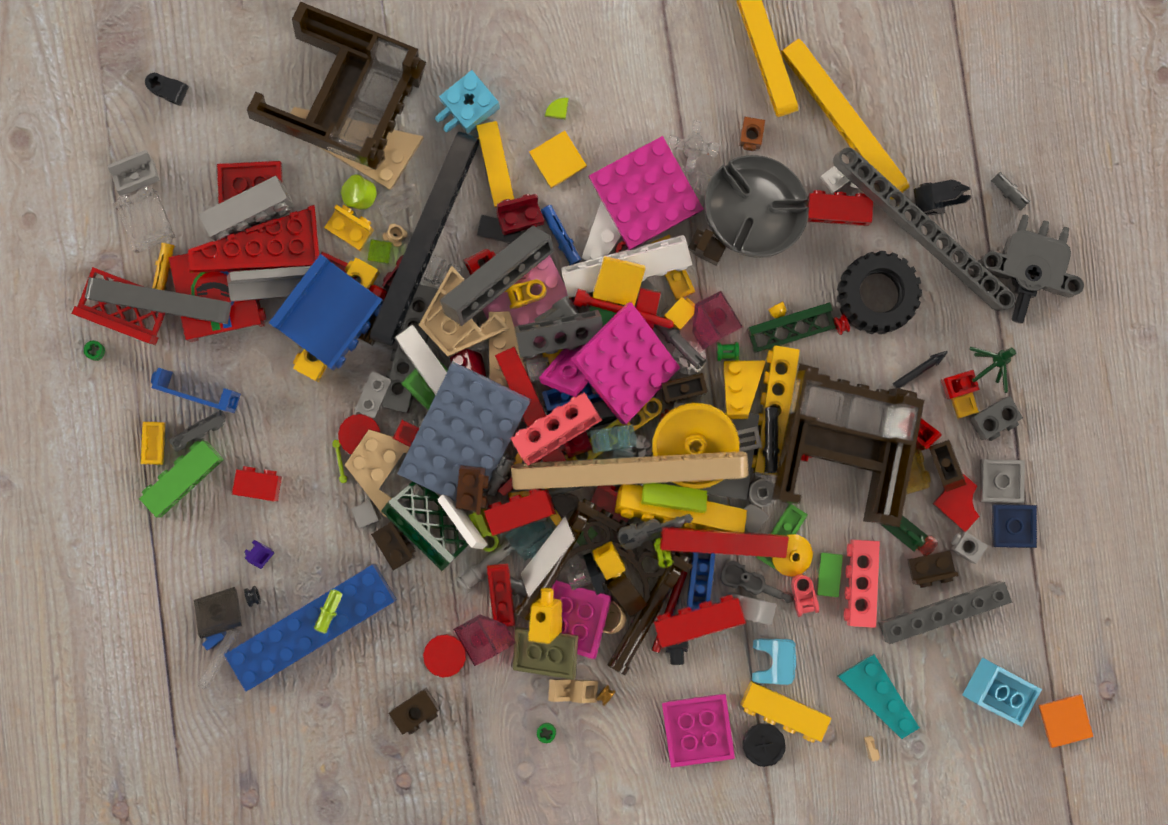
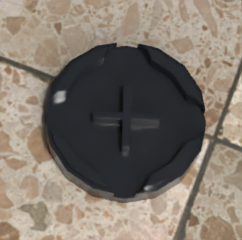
M759 723L752 726L745 733L743 750L746 757L753 764L760 767L772 766L781 760L786 749L785 739L777 727L769 723Z

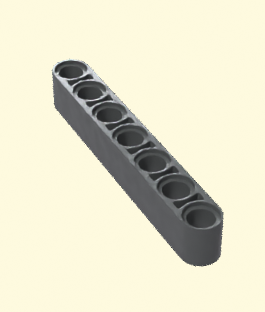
M91 277L88 278L85 299L222 324H228L232 304L221 300Z

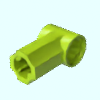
M483 509L480 515H476V512L469 515L471 522L483 538L488 535L492 536L484 513L487 509ZM497 535L492 536L495 540L494 546L491 548L485 547L484 551H493L498 547L499 538Z

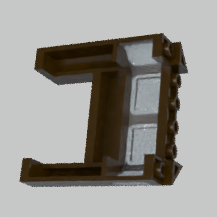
M300 1L292 17L295 38L337 56L306 120L266 104L264 94L255 92L247 108L249 119L376 170L385 161L384 149L388 142V139H386L388 133L394 131L396 126L395 119L397 114L401 115L405 103L403 102L405 97L410 96L413 86L419 88L427 61L419 58L418 48Z
M799 363L772 499L782 501V503L800 504L801 495L794 494L801 456L805 455L872 471L863 522L900 527L925 400L917 398L916 392L900 388L889 389V391L884 389L873 391L869 390L870 386L857 384V386L850 385V381L844 379L833 381L830 380V376L819 374V368Z

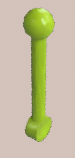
M334 440L332 445L336 449L340 470L339 481L346 483L347 476H345L340 452L341 445L339 440Z

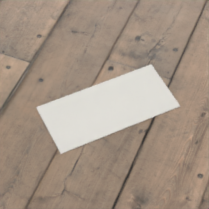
M566 516L521 573L528 597L532 595L575 540Z

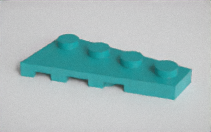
M871 654L837 675L899 738L903 739L920 728L875 654Z

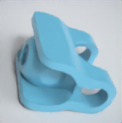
M759 638L753 640V648L769 653L773 663L772 667L768 670L754 672L752 674V681L766 684H791L795 679L796 643L791 639Z

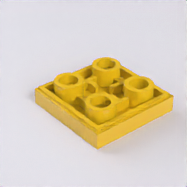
M565 130L529 151V154L551 189L587 168L586 163Z
M604 256L593 291V298L622 305L632 302L635 306L646 267Z

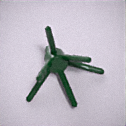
M970 347L971 351L977 352L974 353L975 357H990L994 362L975 376L972 382H976L997 366L1000 369L995 382L999 383L1002 377L1004 393H1007L1006 365L1011 362V357L1016 355L1015 349L1011 347L1006 351L1001 350L998 353Z

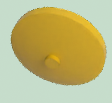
M703 403L684 404L669 411L657 425L652 443L653 456L739 452L740 448L739 436L731 419L716 407ZM724 479L679 481L673 483L682 487L701 489L716 485Z

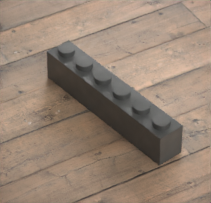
M532 226L441 298L440 302L444 314L460 326L464 325L554 252L551 236Z

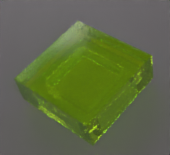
M371 239L367 260L389 264L392 243Z

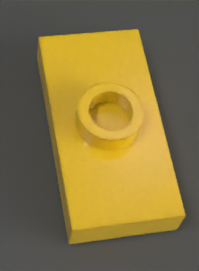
M142 422L140 464L164 465L165 422Z

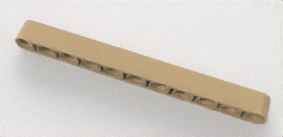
M745 452L532 463L529 466L526 463L515 464L511 466L513 489L517 490L737 479L748 476L747 453Z

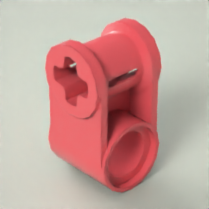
M803 574L794 576L791 581L797 616L801 617L802 614L814 611L819 613V604L812 580ZM801 579L807 581V586L803 590L797 588V582Z

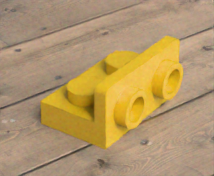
M336 205L334 207L335 212L324 228L361 251L374 232L370 226L371 222L362 216L358 219L352 215L354 211L345 205L342 207Z

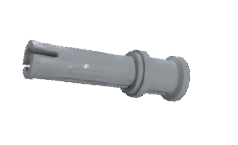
M507 539L477 566L475 564L471 565L470 570L466 574L456 578L468 593L471 592L470 589L477 582L485 580L487 565L498 564L512 551L516 550L512 545L504 550L510 544Z

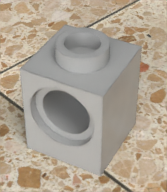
M961 531L960 534L957 533L953 537L950 550L970 563L977 564L988 546L971 534ZM968 540L972 547L966 553L963 550V543Z

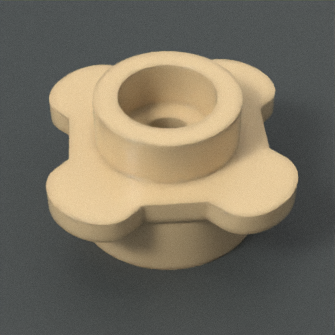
M390 224L387 233L383 234V239L393 243L394 247H400L402 240L407 238L408 233L401 226Z

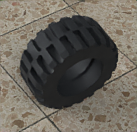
M886 251L869 252L850 264L840 277L841 281L837 286V291H839L837 303H840L841 308L839 309L842 314L846 315L848 323L856 325L855 328L859 331L865 330L868 334L878 333L880 335L895 331L912 319L921 303L919 297L922 296V289H919L921 280L920 277L916 278L914 266L910 268L907 265L908 260L898 258V254L893 252L886 254ZM883 274L889 277L896 285L898 300L891 310L878 313L870 310L863 303L860 296V286L869 275Z

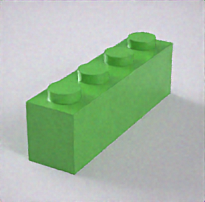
M196 441L189 448L190 452L185 457L181 455L173 463L175 466L172 469L163 471L158 476L159 480L154 485L150 484L142 491L143 495L139 500L156 518L163 517L224 460L208 441Z

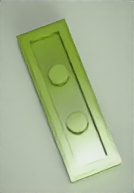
M643 483L641 504L705 513L707 490L661 483Z

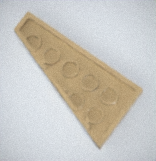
M294 107L290 114L306 120L310 110ZM349 119L340 137V141L361 150L367 137H373L377 126ZM394 130L392 133L389 132L386 138L388 142L384 149L385 161L376 170L360 164V160L357 157L335 148L323 150L391 191L424 137Z

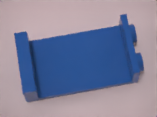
M158 368L151 377V388L235 414L240 393L224 388L219 404L168 389L173 374L171 371Z

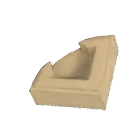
M872 736L864 737L868 758L872 762L880 760L874 738Z

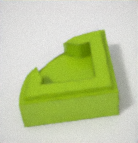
M564 97L553 101L546 109L545 117L566 120L569 98Z

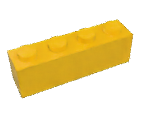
M751 680L740 703L744 707V712L752 716L758 713L764 716V721L772 725L778 722L784 725V730L795 734L796 731L804 734L802 738L812 743L815 740L822 742L832 719L822 712Z

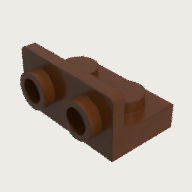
M460 465L456 509L474 510L476 515H480L482 509H486L487 496H483L484 488L488 489L489 476L485 475L486 468Z

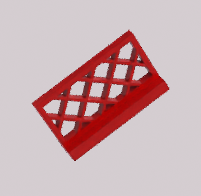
M92 267L89 274L91 278H95L97 274H100L108 281V278H111L114 282L141 286ZM87 280L78 306H74L71 314L146 343L157 344L159 339L157 334L165 313L151 311L146 315L140 316L138 309L133 308L137 319L128 322L124 312L132 309V307L121 309L120 305H116L118 311L112 314H108L104 307L108 303L98 301L99 304L89 307L85 305L87 301L85 299ZM150 316H153L155 321L152 330L147 329L143 323V320Z

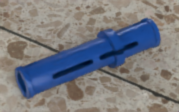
M548 205L541 209V213L558 243V249L562 250L569 265L579 263L582 259L573 245L574 241L569 238L553 206Z

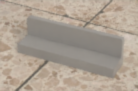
M311 266L229 272L227 282L230 301L288 297Z

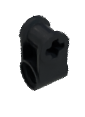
M150 73L145 78V86L152 94L175 105H182L189 88L187 84L158 73ZM160 82L159 86H153L154 83Z

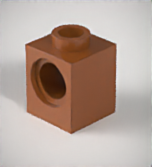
M744 117L739 146H742L747 151L760 149L765 120ZM754 131L757 134V138L749 139L746 132Z

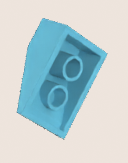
M982 657L962 695L977 705L1022 727L1042 689Z

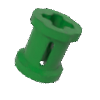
M717 342V361H721V359H735V361H739V342L734 344H721Z

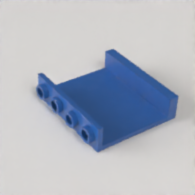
M320 254L270 320L269 324L327 365V367L335 370L336 367L339 369L346 361L345 355L348 351L352 352L359 343L357 340L362 333L366 334L372 326L371 320L374 316H378L384 301Z

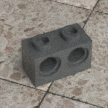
M1011 396L999 400L969 418L980 439H989V441L1001 436L1000 431L1005 428L1009 431L1019 425L1018 421L1023 419ZM1004 409L1010 412L1008 421L1002 417ZM986 419L992 423L990 431L985 430L983 426Z

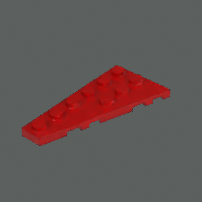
M315 204L307 207V209L289 213V215L282 218H275L247 228L240 233L230 234L226 238L188 249L189 272L246 271L312 266L319 256Z

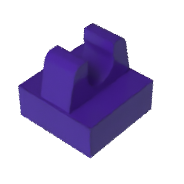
M254 540L252 543L255 546L251 551L247 549L244 551L245 559L250 564L262 569L275 552L266 545Z

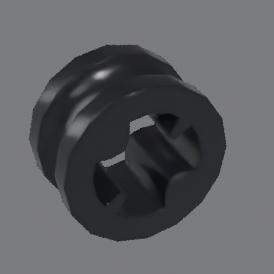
M252 586L251 590L248 588L244 589L249 607H252L254 603L257 605L261 604L260 594L256 586Z

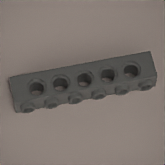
M419 284L404 319L402 329H400L398 334L407 329L412 323H420L438 291L437 288ZM416 303H425V309L422 312H415L414 306ZM420 327L418 333L427 344L429 336ZM398 344L397 349H393L390 361H393L392 369H388L386 377L391 379V383L382 401V407L409 414L413 395L405 387L402 394L395 395L393 388L396 384H401L416 367ZM403 363L409 365V371L406 374L399 373V366Z
M997 581L878 623L885 642L892 644L1010 604L1012 600L1006 583Z

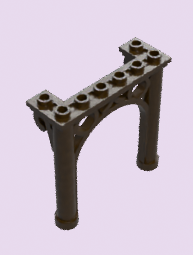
M585 498L582 502L577 499L575 510L568 521L575 540L532 595L528 597V594H526L521 605L518 604L514 613L530 622L531 607L540 598V590L552 588L563 567L571 557L584 550L597 549L609 542L611 537L609 528L618 532L619 529L630 526V524L623 520H620L619 523L612 519L613 514L604 509L601 512L595 510L596 505ZM590 517L596 520L587 523ZM599 526L604 529L606 533L605 539L601 542L593 543L588 536L589 528ZM583 531L587 544L572 549ZM649 540L643 542L642 547L650 552L640 554L638 561L634 559L637 555L633 553V550L626 549L627 552L620 549L622 548L620 542L612 541L617 552L626 558L638 571L643 584V599L648 604L636 613L607 664L610 668L625 676L630 669L628 667L682 571L687 572L688 569L693 567V565L688 563L690 560L688 557L676 551L675 554L671 553V566L667 567V564L665 568L659 566L658 570L654 573L644 572L642 560L645 557L650 556L658 560V553L654 548L655 543ZM659 576L656 584L650 592L647 578H654Z

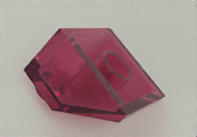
M722 291L695 304L692 332L703 350L743 327Z
M481 614L453 629L474 666L498 655L516 643L505 624Z

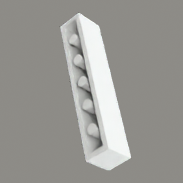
M684 235L606 256L644 265L646 269L642 281L649 276H663L668 271H681L692 265ZM603 257L561 268L569 298H575L578 289L585 290L586 293L594 291Z

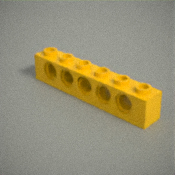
M356 257L354 261L350 260L345 269L346 274L350 277H360L361 285L367 289L374 285L380 274L378 269ZM304 349L302 353L296 355L293 364H295L293 369L319 382L327 365L319 359L312 362L309 358L310 353Z
M774 345L772 351L768 350L766 363H770L769 370L765 371L763 378L766 390L761 393L760 405H763L762 413H758L759 436L762 447L757 448L756 455H753V473L777 476V473H764L765 457L762 451L765 448V408L770 406L779 408V466L788 416L791 411L800 349ZM782 364L786 369L785 374H778L775 366ZM773 385L781 386L783 390L782 395L777 396L772 392Z

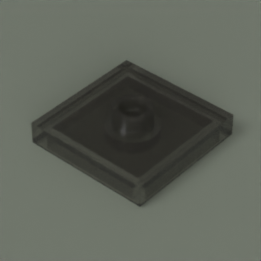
M235 587L194 600L198 636L201 639L242 626L238 594Z

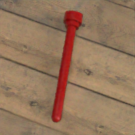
M582 289L577 290L573 304L579 307L591 305L618 313L624 307L590 297V294ZM638 311L646 322L666 328H673L674 326L672 320Z

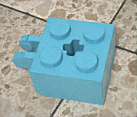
M471 70L439 96L446 108L435 117V120L441 122L452 114L454 118L444 126L443 130L449 132L460 124L467 133H470L477 127L476 125H480L500 109L498 100ZM469 99H473V104L470 105L468 103L466 105V101Z

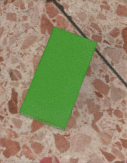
M820 553L816 595L839 597L843 555Z

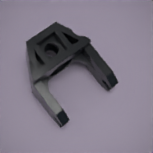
M953 179L936 183L920 184V187L913 189L915 205L927 216L944 214L945 207L964 204L972 198L971 195L963 194L970 190V187Z

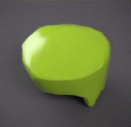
M359 174L350 176L341 189L344 204L358 210L371 207L377 194L375 185Z

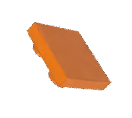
M1081 694L1038 705L1051 748L1094 737Z

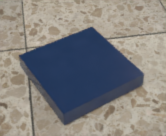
M992 505V547L1037 548V505Z

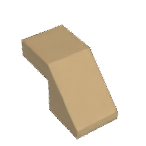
M550 679L548 701L597 703L598 681Z

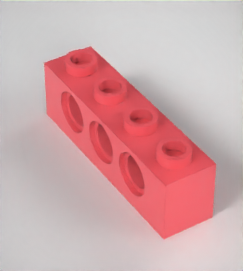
M584 392L573 397L567 404L556 407L546 417L537 419L530 427L519 430L510 439L523 461L529 466L599 423L602 419ZM578 413L576 418L570 419L571 415ZM559 424L558 429L551 431L553 426ZM537 436H541L537 442H533Z
M851 540L850 544H847V557H850V564L846 565V578H849V586L845 587V599L848 600V608H844V621H847L848 626L876 628L880 541ZM860 556H865L867 559V564L863 568H860L857 564V559ZM860 577L866 580V585L862 589H858L856 586V581ZM858 599L865 601V607L862 610H857L855 607Z

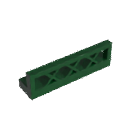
M831 303L822 304L748 327L747 331L754 353L773 348L774 345L780 346L835 329L836 327L831 315V311H833ZM826 314L829 326L821 328L814 324L818 316ZM801 321L810 325L807 332L803 334L794 330L797 323ZM791 324H794L793 327H792V329L789 328V327H787V326H788V325H791ZM782 327L790 331L786 339L780 340L774 336L778 328ZM774 330L772 334L767 333L768 331ZM792 333L797 335L794 337H790ZM764 334L770 338L766 345L758 347L754 336Z

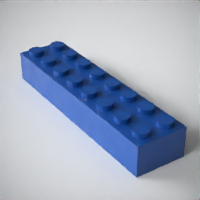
M377 565L369 566L333 588L340 591L342 597L335 611L337 614L333 616L327 633L319 632L313 627L321 613L320 607L324 606L330 591L224 654L245 692L397 601Z

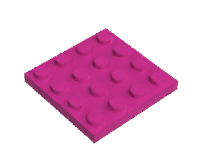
M663 136L589 175L592 185L629 250L704 210Z
M632 302L627 303L571 358L621 424H627L661 389V383L667 382L680 369V366Z

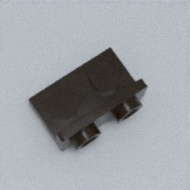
M389 522L371 535L394 571L414 559L416 549L409 541L406 542L403 537L404 533L392 522Z
M951 550L907 559L912 583L919 585L920 588L932 586V582L938 580L941 583L954 581L953 577L959 576L954 568Z

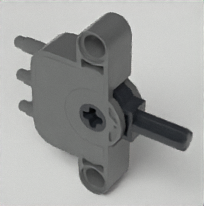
M1025 214L1022 215L1017 232L1007 239L1003 254L991 251L983 255L978 261L992 275L1007 280L1011 278L1012 284L1015 286L1014 293L1018 294L1011 320L1021 324L1025 320L1030 299L1036 297L1038 290L1043 289L1044 291L1070 298L1080 294L1084 289V282L1080 277L1066 273L1071 257V250L1067 245L1069 227H1063L1059 240L1047 237L1048 221L1042 222L1038 234L1027 231L1029 216ZM987 257L993 259L994 267H989L986 264ZM1030 270L1032 271L1031 274L1034 276L1033 278H1030V274L1027 273ZM1069 282L1075 285L1074 292L1068 289Z

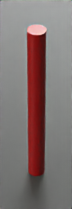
M682 571L669 598L665 613H670V616H673L688 573L686 571ZM657 635L652 651L660 653L661 645Z

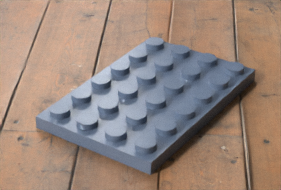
M452 361L397 474L440 495H447L456 502L460 465L486 468L485 475L489 476L490 481L492 472L501 460L511 440L510 438H512L531 399Z

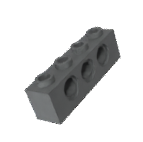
M599 310L514 326L520 357L533 358L537 354L545 352L546 354H553L565 348L568 350L577 349L579 345L586 344L603 328ZM579 328H586L585 333L581 335L576 334V331ZM558 332L565 333V336L563 338H555V335ZM538 336L544 337L541 343L533 342Z

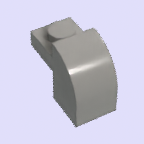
M728 592L727 595L732 594L733 598H739L746 620L772 625L777 604Z

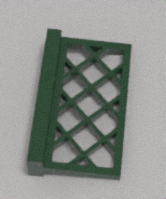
M412 481L399 494L388 501L381 512L443 571L469 544L466 540H459V530L454 523L453 525H444L443 516L448 515L438 502L440 497L434 491L419 484L417 485L423 490V495H413V487L417 483ZM400 498L409 499L410 508L403 507L398 500ZM414 500H423L424 509L414 508ZM428 501H434L438 505V510H428ZM414 513L424 514L425 523L418 522L415 519ZM429 515H439V524L429 523ZM430 528L439 529L440 538H434L430 534ZM444 530H454V539H445ZM445 543L455 544V553L453 555L445 549Z

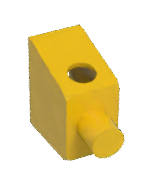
M541 589L540 598L531 607L528 641L550 644L562 632V601L553 599V589Z

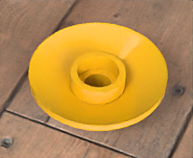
M797 534L787 535L789 541L786 558L772 557L776 570L785 576L793 577L804 573L812 562L813 551L807 539ZM797 553V554H798L797 559H796V560H793V559H792L793 554Z

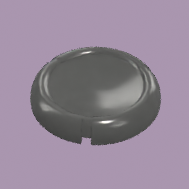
M747 155L730 160L728 165H722L715 172L706 189L704 210L708 225L712 232H714L713 234L727 248L747 257H770L787 250L802 235L809 216V207H806L805 204L808 200L807 194L799 178L787 166L769 157Z

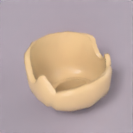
M612 601L610 603L603 630L604 633L614 634L625 626L627 620L626 611L617 602Z

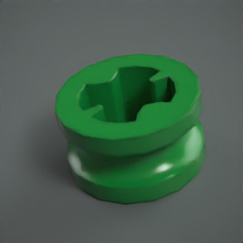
M89 341L84 346V354L87 358L98 361L103 358L105 348L98 341ZM94 345L95 347L99 348V350L96 351L97 355L95 356L94 354L90 353V351L92 350V346Z
M543 723L537 730V738L542 743H550L556 736V728L551 723ZM546 727L547 730H552L551 738L547 739L546 736H541L543 728Z

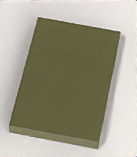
M515 628L513 670L572 680L576 678L577 635L560 633L550 644L528 641L529 628Z

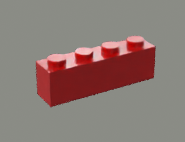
M731 594L720 597V602L714 604L710 600L700 603V608L691 610V607L679 609V614L670 616V613L657 616L658 620L654 621L661 648L745 624L739 598H733Z

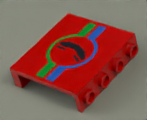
M188 253L169 257L176 293L232 303L228 324L181 316L186 341H199L198 338L256 325L260 327L265 326L264 320L267 318L265 309L261 308L259 300L261 299L230 301L227 276L229 272L238 271L190 273Z

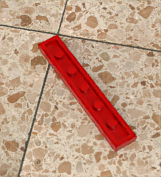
M515 346L496 354L495 357L509 388L531 399L523 415L527 427H530L537 419L546 417V414ZM537 436L534 442H537L541 436ZM560 447L542 457L543 462L567 461Z
M662 527L660 549L786 558L789 537L787 535Z

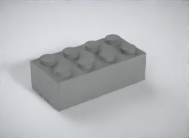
M274 176L200 213L199 216L210 238L217 241L226 238L230 234H237L245 231L247 228L270 221L272 217L278 214L283 216L291 211L290 208L294 207V204L284 184Z

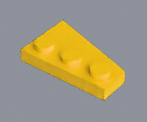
M766 360L723 362L726 415L730 419H748Z

